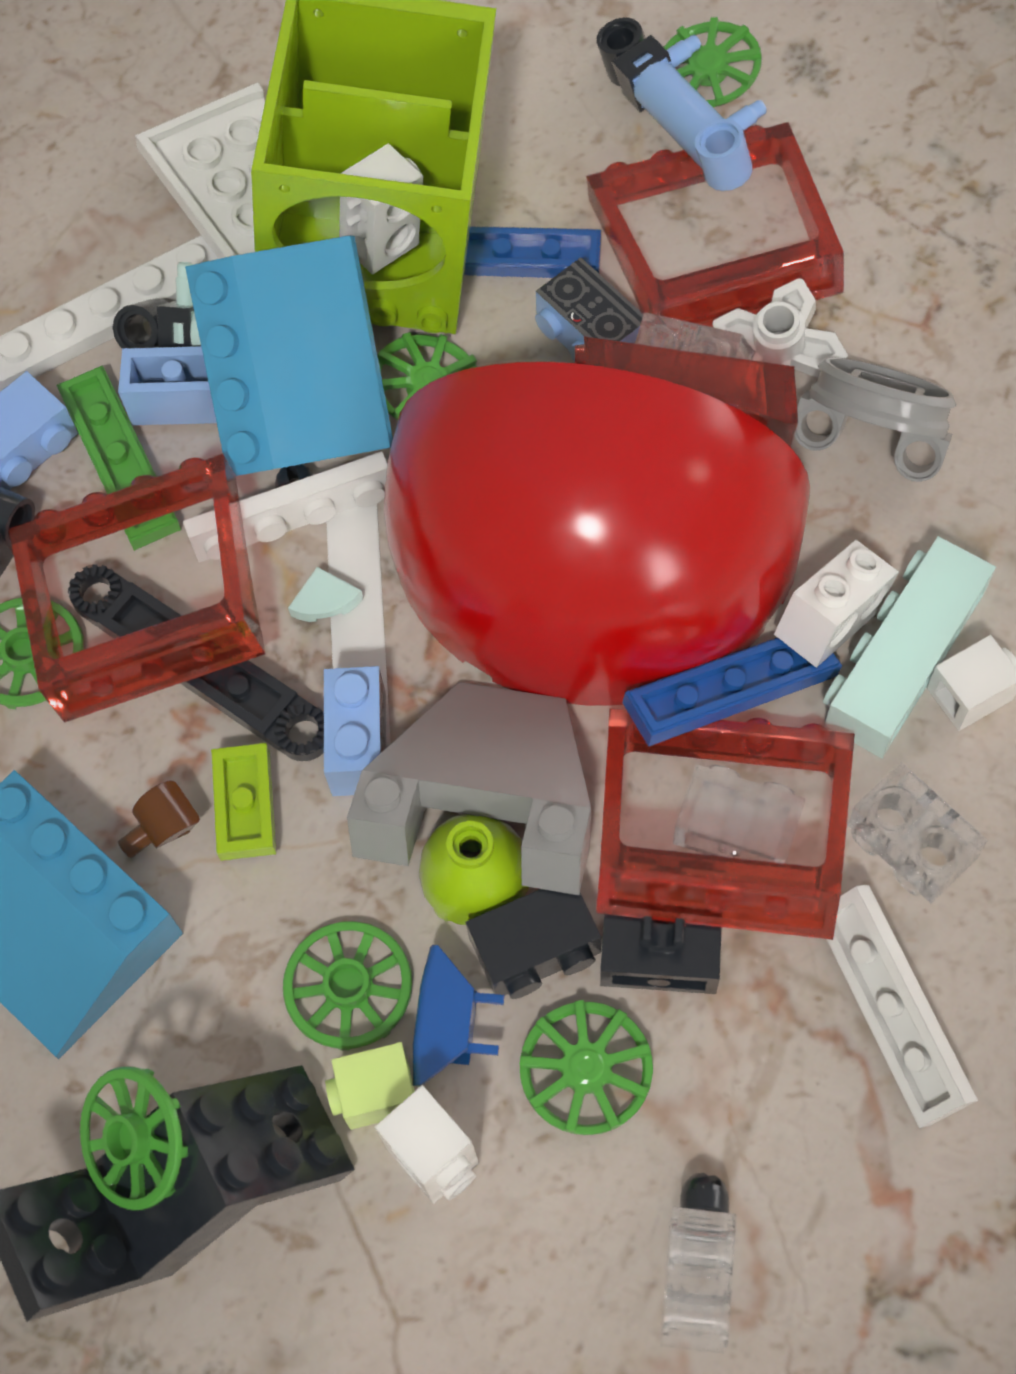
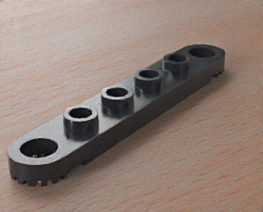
M92 564V567H83V571L80 573L77 571L74 574L75 578L69 582L68 594L72 605L80 616L290 759L311 761L324 753V713L319 707L317 708L299 696L296 691L134 583L127 581L112 569H108L107 566L102 565L98 567L97 564ZM97 583H104L110 586L109 596H105L103 602L99 600L98 604L95 602L90 604L88 601H84V593L90 586ZM301 721H310L318 726L317 736L312 738V742L307 741L306 745L304 743L298 745L297 742L292 743L291 739H288L291 728Z

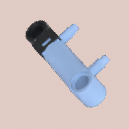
M622 17L606 23L597 34L596 43L610 81L621 87L623 95L639 112L646 109L698 164L710 187L715 190L728 191L742 186L752 173V161L743 131L755 124L758 118L766 114L767 108L761 100H756L751 105L744 106L724 119L675 69V67L689 59L692 53L700 49L701 42L696 35L680 40L666 50L652 35L645 38L640 23L633 18Z

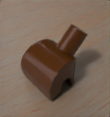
M172 780L163 782L148 790L135 803L132 813L139 822V825L122 837L118 844L129 858H133L151 843L157 849L190 833V829L199 822V815L176 782Z

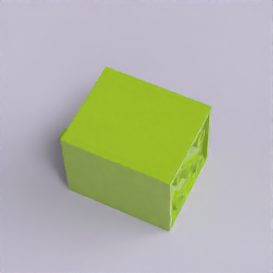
M286 0L251 169L255 252L338 238L340 197L374 200L405 210L420 218L419 244L373 275L360 263L371 323L377 326L391 325L420 329L428 333L443 332L456 334L480 158L497 8L442 0ZM389 143L404 158L411 159L418 166L423 175V185L340 173Z

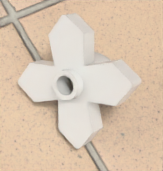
M801 278L775 289L772 302L763 307L757 315L737 308L713 321L714 336L725 355L752 359L743 377V385L757 409H763L785 398L791 368L818 378L821 371L818 365L827 358L847 359V352L835 332L807 328L816 310V300Z

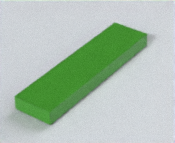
M103 365L57 384L56 386L133 550L135 551L180 531L179 522Z

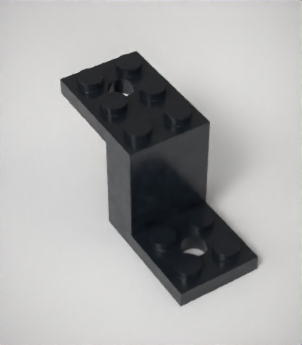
M299 1065L171 1093L169 1095L170 1098H177L181 1106L176 1112L181 1127L182 1145L188 1146L187 1157L181 1159L179 1173L173 1185L175 1188L174 1193L153 1207L143 1210H128L112 1203L97 1188L87 1168L0 1189V1261L26 1322L170 1277L256 1206L340 1182L352 1173L355 1168L303 1066ZM157 1106L153 1111H151L147 1115V1118L151 1116L155 1111H157L160 1107ZM164 1120L155 1128L154 1134L156 1137L168 1140ZM273 1124L277 1125L285 1133L286 1137H280L275 1131ZM153 1150L154 1156L165 1171L168 1154ZM106 1153L96 1161L103 1178L106 1177L114 1164L109 1160ZM143 1164L145 1196H147L156 1188V1185ZM127 1165L114 1190L125 1198L131 1196L130 1165ZM49 1230L57 1232L65 1239L69 1253L53 1245Z

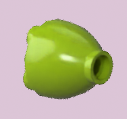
M462 814L449 818L434 829L421 852L419 879L425 899L433 907L434 912L439 918L445 921H452L458 925H466V921L526 895L529 887L522 886L521 845L523 840L509 824L500 819ZM482 849L476 857L468 858L463 856V850H469L471 853Z

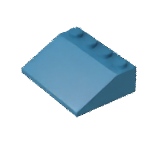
M350 235L234 255L185 266L228 477L391 448L393 436L355 236Z
M14 770L0 783V1003L59 1060L177 941L183 932L172 916Z

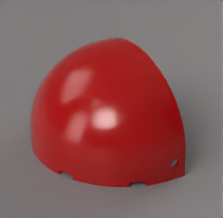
M512 362L475 367L446 375L419 389L406 401L399 414L387 464L384 517L389 550L401 586L412 609L424 627L462 663L468 662L492 677V682L514 691L565 698L567 704L614 706L623 705V698L627 691L747 649L765 631L766 624L779 606L784 603L794 582L810 499V482L800 458L783 439L760 421L717 398L667 380L609 367L563 362Z

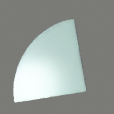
M317 567L292 601L288 610L290 616L296 619L317 622V619L332 617L340 613L342 615L349 613L363 600V595L360 589Z

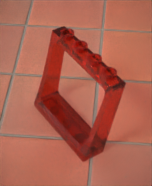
M789 122L767 128L761 125H753L744 131L752 161V169L769 164H777L783 169L807 231L809 241L670 279L659 280L653 276L617 205L706 182L703 171L684 150L673 152L663 149L656 152L651 159L629 165L624 162H615L609 165L603 172L586 176L589 202L626 277L640 311L649 319L648 330L655 345L713 329V321L737 308L757 315L763 307L772 302L775 289L798 278L804 280L815 300L844 293V251Z
M585 336L584 344L575 345V363L631 371L697 390L738 408L771 429L790 447L792 445L798 426L794 366Z
M224 454L206 460L201 458L186 459L180 464L178 470L158 477L151 475L138 476L132 480L130 487L110 494L102 492L90 493L83 498L82 504L62 511L53 509L42 510L35 515L34 521L9 529L38 688L64 723L266 654L251 578L236 475ZM213 498L224 583L223 599L215 605L64 656L43 569L45 559L52 554Z
M610 708L596 913L635 918L652 916L653 920L674 922L675 918H683L688 924L833 940L841 896L855 734L828 731L827 728L816 723L796 728L772 725L764 718H752L746 722L719 720L648 747L627 710ZM630 752L821 771L828 774L831 778V790L823 864L820 866H805L631 847L623 844L619 835L624 756Z

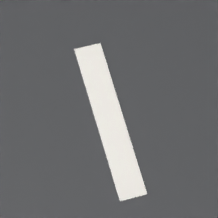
M377 504L370 507L357 506L339 512L326 522L329 573L360 589L363 595V600L352 611L344 615L340 613L331 617L333 669L379 666L386 692V746H389L391 741Z

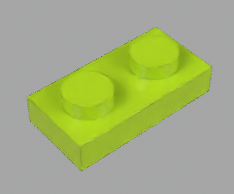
M267 743L211 749L216 850L219 859L224 861L275 855L276 840L271 762Z

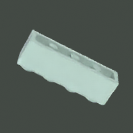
M939 536L927 553L918 550L903 575V578L909 581L901 594L892 590L878 613L877 619L883 622L874 636L865 632L854 649L850 661L856 663L850 675L846 678L839 674L827 691L823 703L830 708L824 726L883 759L928 686L935 666L943 662L985 594L996 566Z

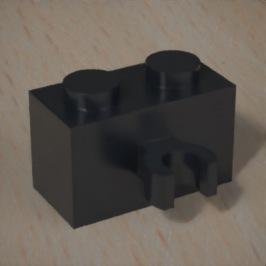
M640 897L619 898L617 903H605L600 986L716 994L720 980L722 910H709L708 904L699 901H680L675 903V907L651 906V901Z

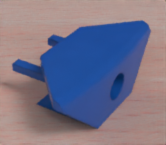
M432 945L429 948L419 990L413 1038V1086L418 1087L426 1084L450 1063L469 1065L471 1053L498 1056L499 1045L472 1043L477 1003L504 1005L505 996L475 991L438 945Z

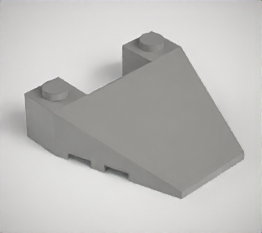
M459 682L361 771L347 815L352 857L409 866L425 807L527 824L521 845L522 886L575 895L580 894L590 848L591 805L565 698Z

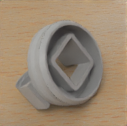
M827 358L818 365V368L821 370L818 380L811 386L810 391H806L800 397L793 420V434L800 445L814 451L830 447L842 433L847 418L850 416L864 422L902 432L895 451L894 460L897 470L906 479L916 482L926 481L939 472L953 435L948 433L950 427L948 417L951 408L956 407L952 393L934 383L910 374L862 361ZM819 410L828 414L833 423L832 432L823 436L811 432L806 422L808 413ZM916 441L926 442L934 449L935 460L925 466L916 465L907 457V446Z

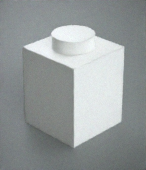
M989 635L936 665L927 690L956 729L960 731L1014 699L1016 695V657L1008 649H1001L992 635Z

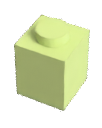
M402 1042L332 1059L335 1078L325 1080L327 1096L333 1116L343 1113V1118L351 1130L381 1122L415 1092L408 1057Z

